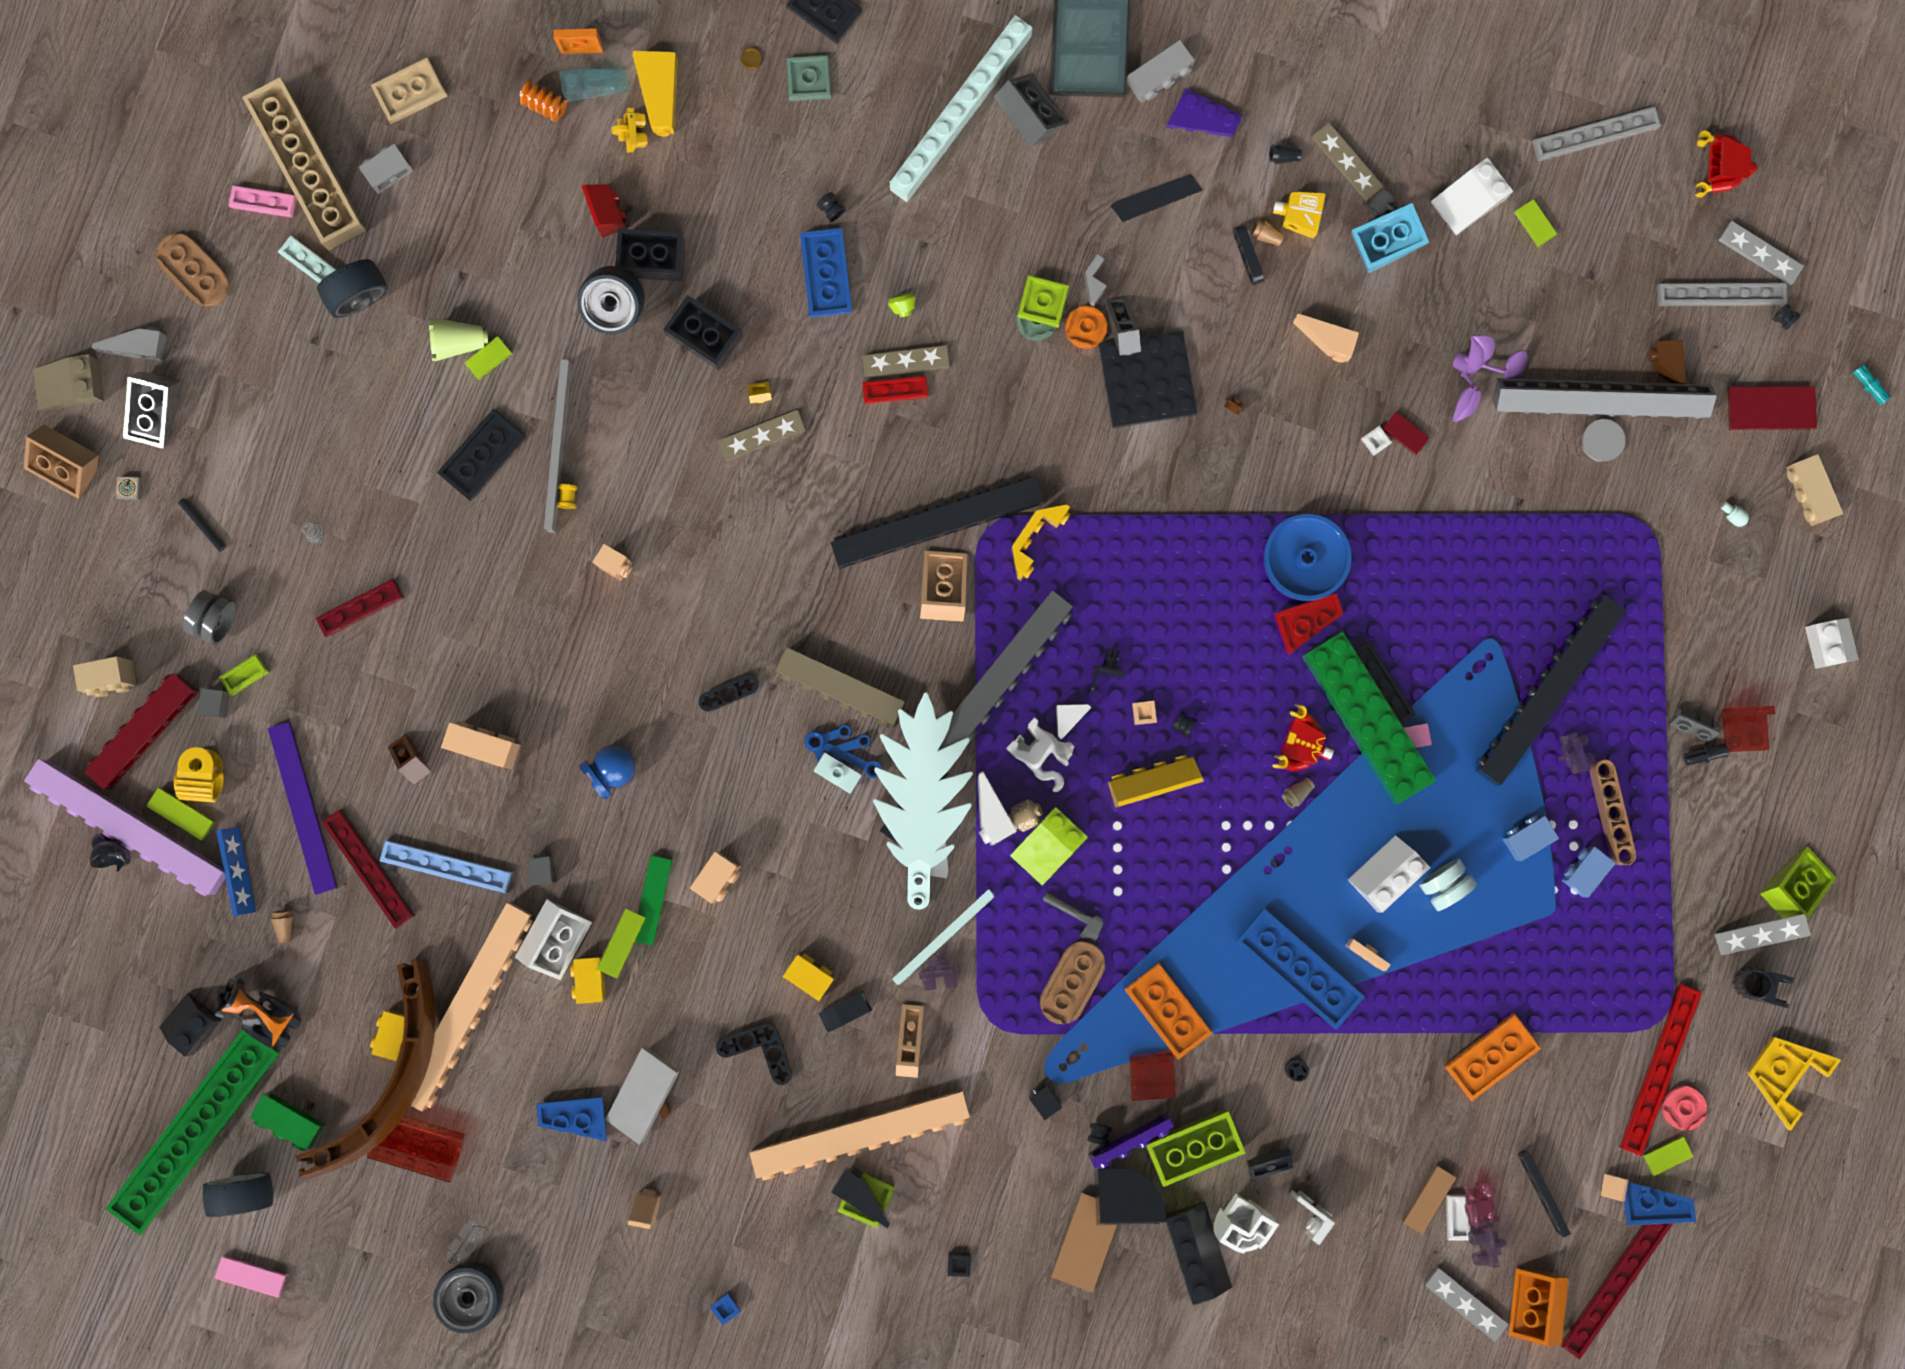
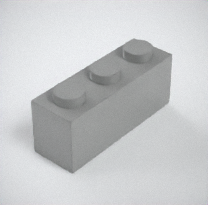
M1179 40L1129 74L1127 85L1140 103L1146 99L1150 101L1157 96L1159 90L1171 87L1175 83V79L1180 76L1182 78L1187 76L1193 70L1192 67L1195 60Z

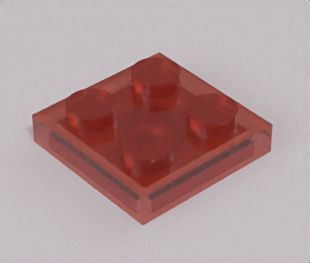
M1173 1053L1129 1056L1132 1101L1176 1098Z

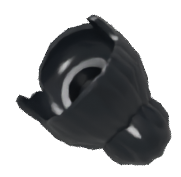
M102 833L92 838L91 846L93 850L90 854V866L92 868H105L117 865V872H119L122 867L130 863V852L120 843L111 841L109 837Z

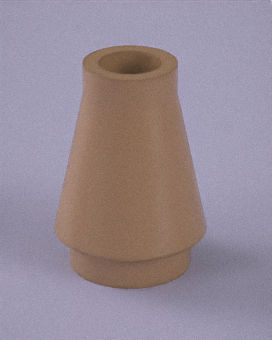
M1258 220L1251 232L1255 240L1277 246L1281 244L1284 238V234L1280 233L1265 220Z
M279 910L272 912L273 917H271L278 943L290 942L293 922L291 911Z

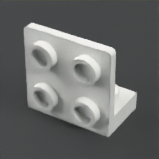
M1292 1190L1290 1194L1317 1215L1316 1218L1312 1217L1308 1221L1305 1233L1320 1245L1335 1224L1330 1219L1332 1215L1319 1204L1313 1206L1314 1201L1299 1190L1296 1193Z

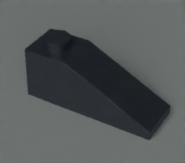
M853 1166L851 1169L846 1167L831 1193L888 1229L891 1221L867 1180L862 1177L863 1172Z

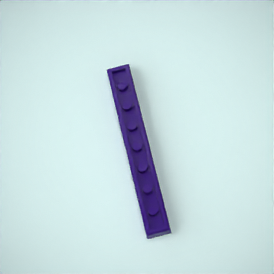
M291 722L270 727L268 732L314 893L318 895L337 889L338 886Z

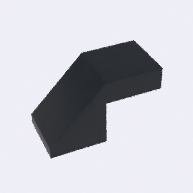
M861 991L819 1012L818 1015L827 1033L869 1013L872 1011V1008L864 992Z

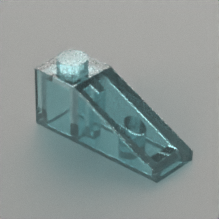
M577 69L559 72L562 93L565 99H568V102L629 92L626 70Z

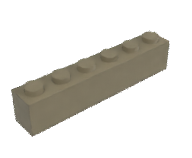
M787 647L776 668V672L780 674L778 678L789 683L791 680L799 683L798 687L808 692L814 689L819 692V697L830 701V698L839 701L837 705L847 710L850 707L858 710V715L867 719L872 716L878 719L877 723L886 728H889L890 725L895 726L899 718L898 710L903 709L905 702Z

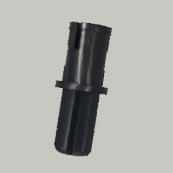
M1726 744L1709 748L1704 746L1701 750L1684 753L1683 761L1687 766L1702 762L1710 763L1711 760L1728 757L1729 751Z

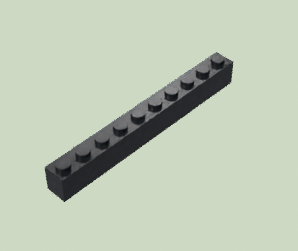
M1030 475L1019 478L1017 483L1011 485L1010 482L998 485V489L992 491L989 488L977 492V496L969 497V495L957 498V502L952 504L943 502L936 505V509L930 511L928 508L916 511V515L911 517L902 515L895 518V522L889 524L887 521L875 524V528L870 530L861 528L854 531V535L847 537L846 534L834 537V541L830 543L838 568L840 570L1043 505L1044 500L1037 478H1031Z
M1608 596L1595 597L1588 606L1589 612L1579 618L1576 623L1578 627L1574 633L1570 632L1563 641L1565 643L1564 647L1561 650L1558 649L1551 658L1553 662L1549 668L1546 666L1538 677L1541 678L1536 685L1533 684L1528 689L1526 700L1524 702L1521 701L1515 707L1514 712L1516 714L1511 720L1508 719L1503 724L1501 735L1499 737L1496 736L1490 742L1489 747L1491 749L1486 755L1482 754L1476 762L1478 767L1475 771L1495 786H1500L1504 783L1627 611Z

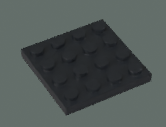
M1183 331L1140 337L1141 352H1136L1132 355H1119L1115 341L1098 345L1112 429L1198 414Z

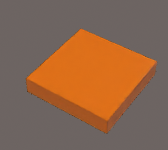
M596 28L553 30L554 40L561 54L603 53V43Z

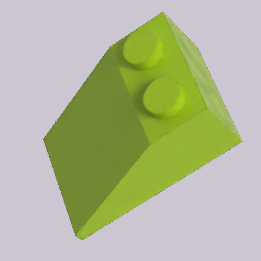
M1055 807L1010 856L1043 885L1088 837Z
M1806 846L1769 880L1760 894L1782 918L1805 913L1808 920L1836 880V877L1812 850Z

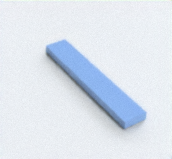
M385 840L380 861L502 893L508 892L513 872L390 840Z

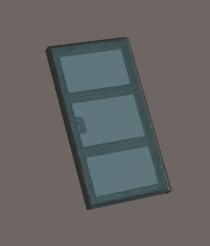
M1054 0L1050 95L1126 97L1130 0Z

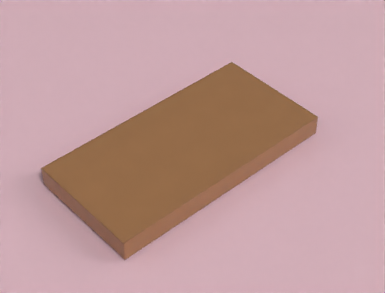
M1083 1192L1080 1193L1051 1274L1052 1278L1092 1293L1117 1226L1096 1224V1201L1094 1196Z

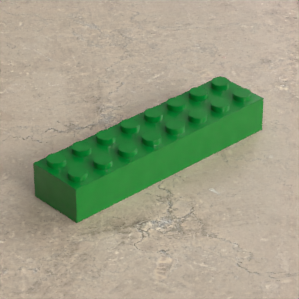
M1343 632L1302 656L1394 804L1403 802L1436 781Z

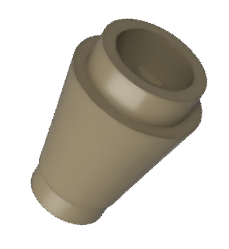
M1305 778L1285 789L1282 798L1289 807H1299L1315 786L1309 778Z

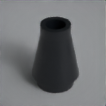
M1280 143L1272 144L1269 150V161L1274 162V164L1300 162L1302 158L1301 149Z

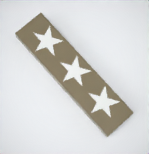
M1330 123L1313 135L1312 139L1366 202L1384 187Z
M947 345L862 356L865 378L950 368Z
M798 410L718 440V443L727 462L806 430Z

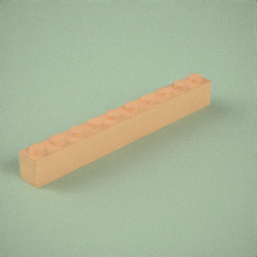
M511 902L506 903L435 1032L429 1066L424 1081L411 1106L423 1111L428 1107L431 1108L437 1099V1096H435L436 1091L446 1083L448 1077L445 1075L449 1068L453 1069L459 1059L456 1055L460 1048L464 1049L469 1041L468 1033L478 1025L480 1021L479 1013L489 1005L491 1001L489 995L492 990L496 991L502 980L499 978L503 970H508L512 963L511 955L514 951L517 952L523 943V940H521L522 935L532 927L534 922L531 920L533 917L532 913Z
M959 1090L756 1148L750 1151V1157L756 1179L762 1177L763 1180H768L776 1177L775 1173L783 1171L784 1174H789L797 1171L796 1167L805 1165V1168H810L818 1165L817 1161L826 1159V1162H831L839 1159L841 1154L847 1153L848 1156L860 1153L862 1148L868 1147L869 1150L882 1147L881 1143L890 1141V1144L903 1141L902 1137L911 1135L912 1138L924 1135L925 1130L932 1129L935 1132L945 1129L946 1124L953 1123L954 1126L967 1122L966 1119L970 1118L963 1090Z

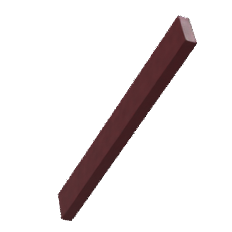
M1673 1223L1647 1224L1639 1228L1560 1345L1577 1359L1580 1360Z

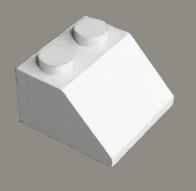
M1849 618L1805 627L1815 669L1859 660Z

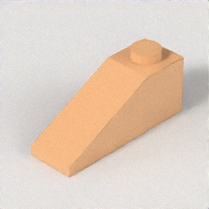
M1301 314L1296 315L1293 323L1327 356H1331L1334 361L1341 363L1350 360L1359 335L1358 332Z
M902 1004L896 1076L918 1078L924 1006Z

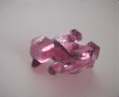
M1475 1182L1479 1198L1474 1199L1472 1187L1466 1185L1464 1187L1466 1192L1464 1208L1468 1216L1469 1226L1480 1227L1486 1225L1487 1221H1490V1223L1500 1221V1218L1496 1215L1493 1201L1496 1193L1495 1187L1488 1182Z

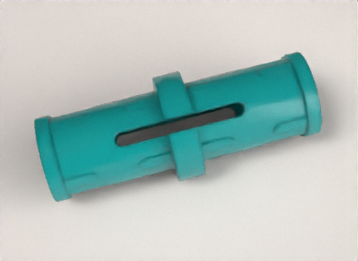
M1865 364L1852 372L1863 384V389L1874 397L1879 406L1891 398L1879 383V378H1875Z

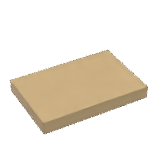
M428 57L371 84L390 124L447 97Z

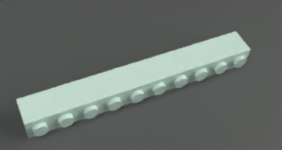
M1016 15L1013 17L890 181V191L906 202L910 200L1032 36V27Z

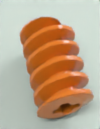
M528 79L520 92L521 105L524 107L528 106L530 110H535L538 114L543 113L545 118H550L553 122L560 120L566 110L568 99L561 102L562 96L560 94L554 99V91L551 90L547 95L546 87L539 91V83H535L531 87L532 80Z

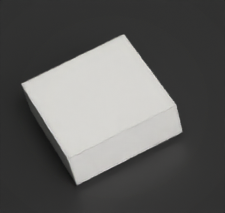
M1380 425L1361 439L1373 456L1392 443Z

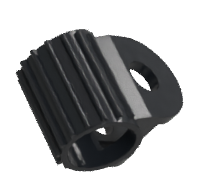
M1753 967L1737 971L1738 974L1734 976L1735 981L1732 983L1735 984L1734 989L1737 990V994L1741 995L1742 998L1789 1008L1787 1001L1777 999L1776 994L1779 982L1791 984V982L1794 983L1795 978L1774 972H1765L1764 969ZM1751 973H1755L1761 982L1759 991L1754 995H1751L1745 988V979Z

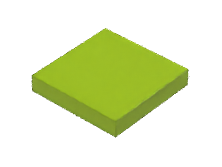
M1028 275L1017 317L1059 328L1069 285Z
M863 1172L862 1177L867 1180L885 1211L895 1185ZM844 1200L841 1201L838 1212L876 1228L879 1227L880 1224Z

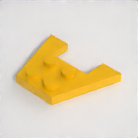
M1771 1037L1747 1073L1787 1130L1791 1131L1803 1112L1789 1103L1786 1098L1809 1066H1812L1825 1077H1830L1841 1059Z

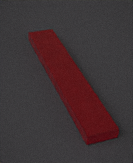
M339 809L323 820L322 824L393 927L397 929L414 917L413 912L343 811Z

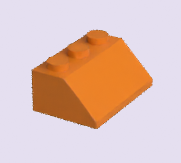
M1516 1268L1508 1335L1544 1346L1561 1345L1569 1277L1549 1272Z

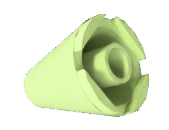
M428 318L429 324H433L429 325L432 354H436L432 355V361H439L484 348V343H488L487 330H483L482 326Z

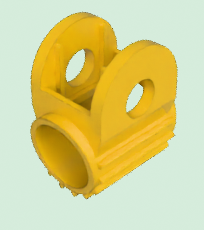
M199 747L187 749L180 756L174 775L176 797L180 800L215 802L220 796L224 784L223 761L220 755L210 749Z

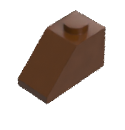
M1683 340L1657 341L1651 345L1648 350V359L1651 361L1652 368L1669 383H1686Z
M405 734L388 746L397 769L413 785L425 779L431 773L426 760Z

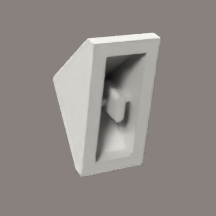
M1088 704L1057 705V738L1061 740L1091 707Z

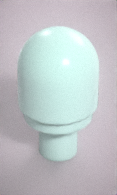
M1724 502L1720 508L1726 512L1725 516L1732 524L1741 527L1748 523L1749 515L1740 506H1731L1728 502Z

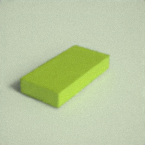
M1534 199L1514 212L1537 247L1557 235Z
M497 336L464 363L475 377L481 380L510 357L512 353Z
M255 654L219 678L228 693L233 696L268 674L269 671L259 655Z
M1683 1136L1642 1154L1651 1174L1654 1176L1694 1157Z

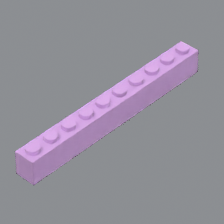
M38 759L24 782L31 785L29 789L38 794L44 793L49 796L48 800L58 806L62 804L67 807L66 811L76 817L80 815L85 819L84 822L93 828H101L104 830L103 834L111 839H119L122 841L121 845L131 851L135 849L140 852L139 856L148 862L153 860L158 863L160 870L166 873H174L177 875L176 879L186 885L192 884L196 887L194 890L201 895L216 894L226 879L224 868L48 760Z

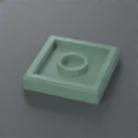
M828 55L786 57L789 101L831 99Z

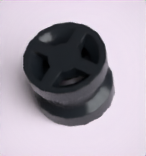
M1786 303L1772 320L1782 324V328L1787 330L1796 322L1801 314L1798 311H1793L1791 306Z
M1181 711L1171 729L1181 732L1182 736L1186 738L1197 719L1194 717L1190 718L1186 716L1184 711Z
M1293 1058L1285 1064V1073L1291 1080L1301 1082L1308 1077L1309 1067L1301 1059Z
M1090 1123L1091 1134L1088 1136L1087 1141L1100 1145H1109L1108 1134L1111 1133L1112 1127Z

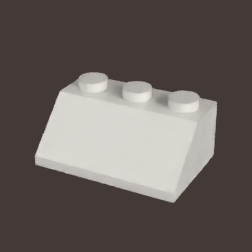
M1395 835L1347 880L1377 912L1383 913L1425 874L1430 867L1411 847Z
M547 899L515 958L528 968L561 980L592 922L566 907Z

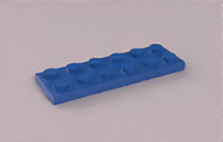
M1266 909L1259 913L1235 941L1335 1030L1339 1028L1365 997Z

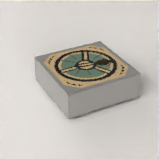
M117 477L116 498L140 500L141 478Z

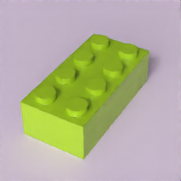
M1226 1109L1171 1130L1169 1134L1161 1138L1158 1136L1150 1139L1151 1143L1146 1146L1163 1187L1245 1154L1230 1113Z

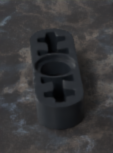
M1242 224L1234 227V239L1251 284L1256 285L1264 282L1263 272L1246 226Z
M745 675L703 693L699 697V706L706 712H713L755 694L758 691L759 683L755 677ZM746 680L754 682L753 690L749 691L747 688L740 690L743 695L739 696V691L734 686L738 683L739 687H742L746 684ZM733 688L735 696L731 700L724 699V689ZM718 692L719 698L723 701L722 704H719L717 700L712 703L711 708L703 705L706 697L710 699L716 698L715 693Z

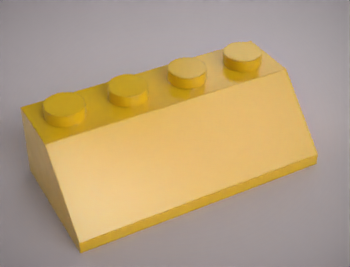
M1187 755L1174 758L1175 763L1167 765L1166 761L1153 764L1154 769L1148 771L1143 767L1133 770L1134 775L1125 777L1124 773L1113 776V781L1108 782L1115 808L1203 782L1194 757L1188 758Z

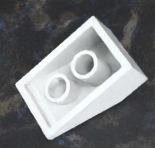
M1486 158L1434 198L1431 203L1455 235H1458L1505 201L1513 190L1491 161Z

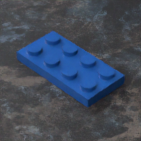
M842 228L800 233L810 318L852 313Z

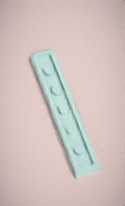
M991 889L987 890L892 980L897 985L904 982L995 897Z

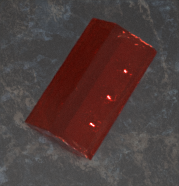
M404 1116L395 1129L380 1144L367 1153V1158L451 1183L463 1150L465 1134Z

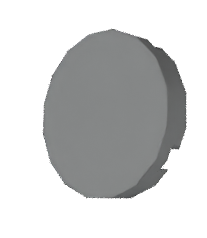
M1600 419L1592 422L1585 428L1581 436L1583 451L1589 458L1597 462L1615 459L1622 453L1625 447L1626 438L1624 432L1612 420Z

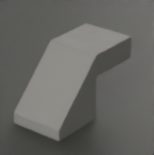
M1098 254L1086 270L1084 276L1089 305L1093 307L1096 306L1107 287L1094 278L1104 263V258Z

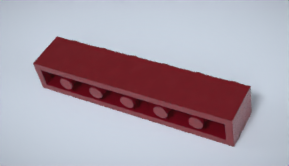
M172 673L165 676L161 681L162 685L147 696V702L132 713L131 720L117 730V735L114 739L106 742L102 747L103 751L88 762V768L84 773L101 788L112 790L197 695L199 691L181 675Z

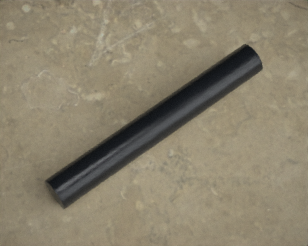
M185 498L181 499L178 502L180 507L219 552L223 551L226 546L189 502Z

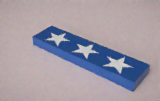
M240 827L217 830L233 917L255 913L256 909Z

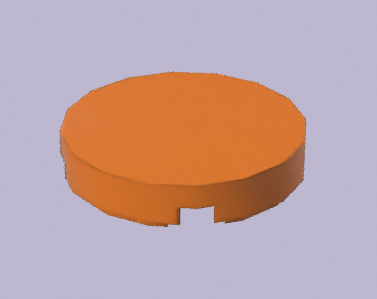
M1084 305L1070 312L1066 319L1065 332L1073 345L1089 349L1096 347L1103 341L1107 334L1108 324L1099 309Z

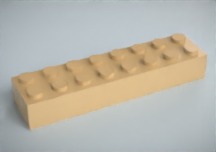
M281 77L243 96L244 102L321 244L330 251L364 233L366 229L289 87Z

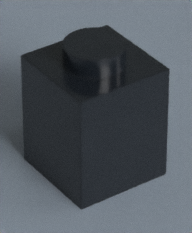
M1039 1084L1030 1091L1029 1100L1044 1120H1047L1063 1108L1046 1084L1044 1086Z

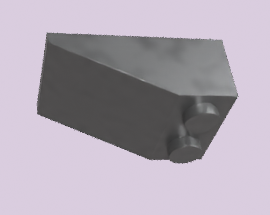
M143 371L128 376L123 438L164 449L179 405L181 382Z

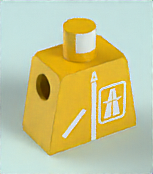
M1291 192L1287 203L1275 200L1272 213L1284 215L1282 224L1284 228L1314 239L1319 229L1325 194Z

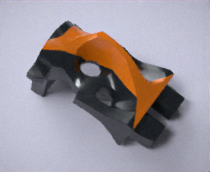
M238 977L236 980L230 978L223 991L217 996L218 1008L214 1015L223 1018L225 1015L237 1018L243 1023L241 1026L243 1031L268 1048H272L274 1044L285 1048L291 1037L283 1032L284 1028L287 1025L296 1030L302 1022L301 1017L294 1012L291 1005L260 991V997L256 1001L246 993L245 982L242 978ZM263 1003H271L273 1005V1009L267 1010L263 1006ZM248 1008L255 1011L254 1014H243L244 1010ZM255 1024L262 1026L259 1031L254 1030L252 1027Z

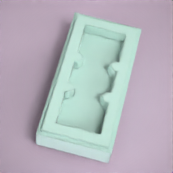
M826 753L823 754L814 769L815 773L850 794L862 776Z

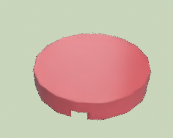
M1676 1086L1670 1089L1663 1098L1662 1114L1665 1120L1675 1128L1693 1130L1699 1127L1706 1118L1707 1102L1697 1089L1688 1086Z

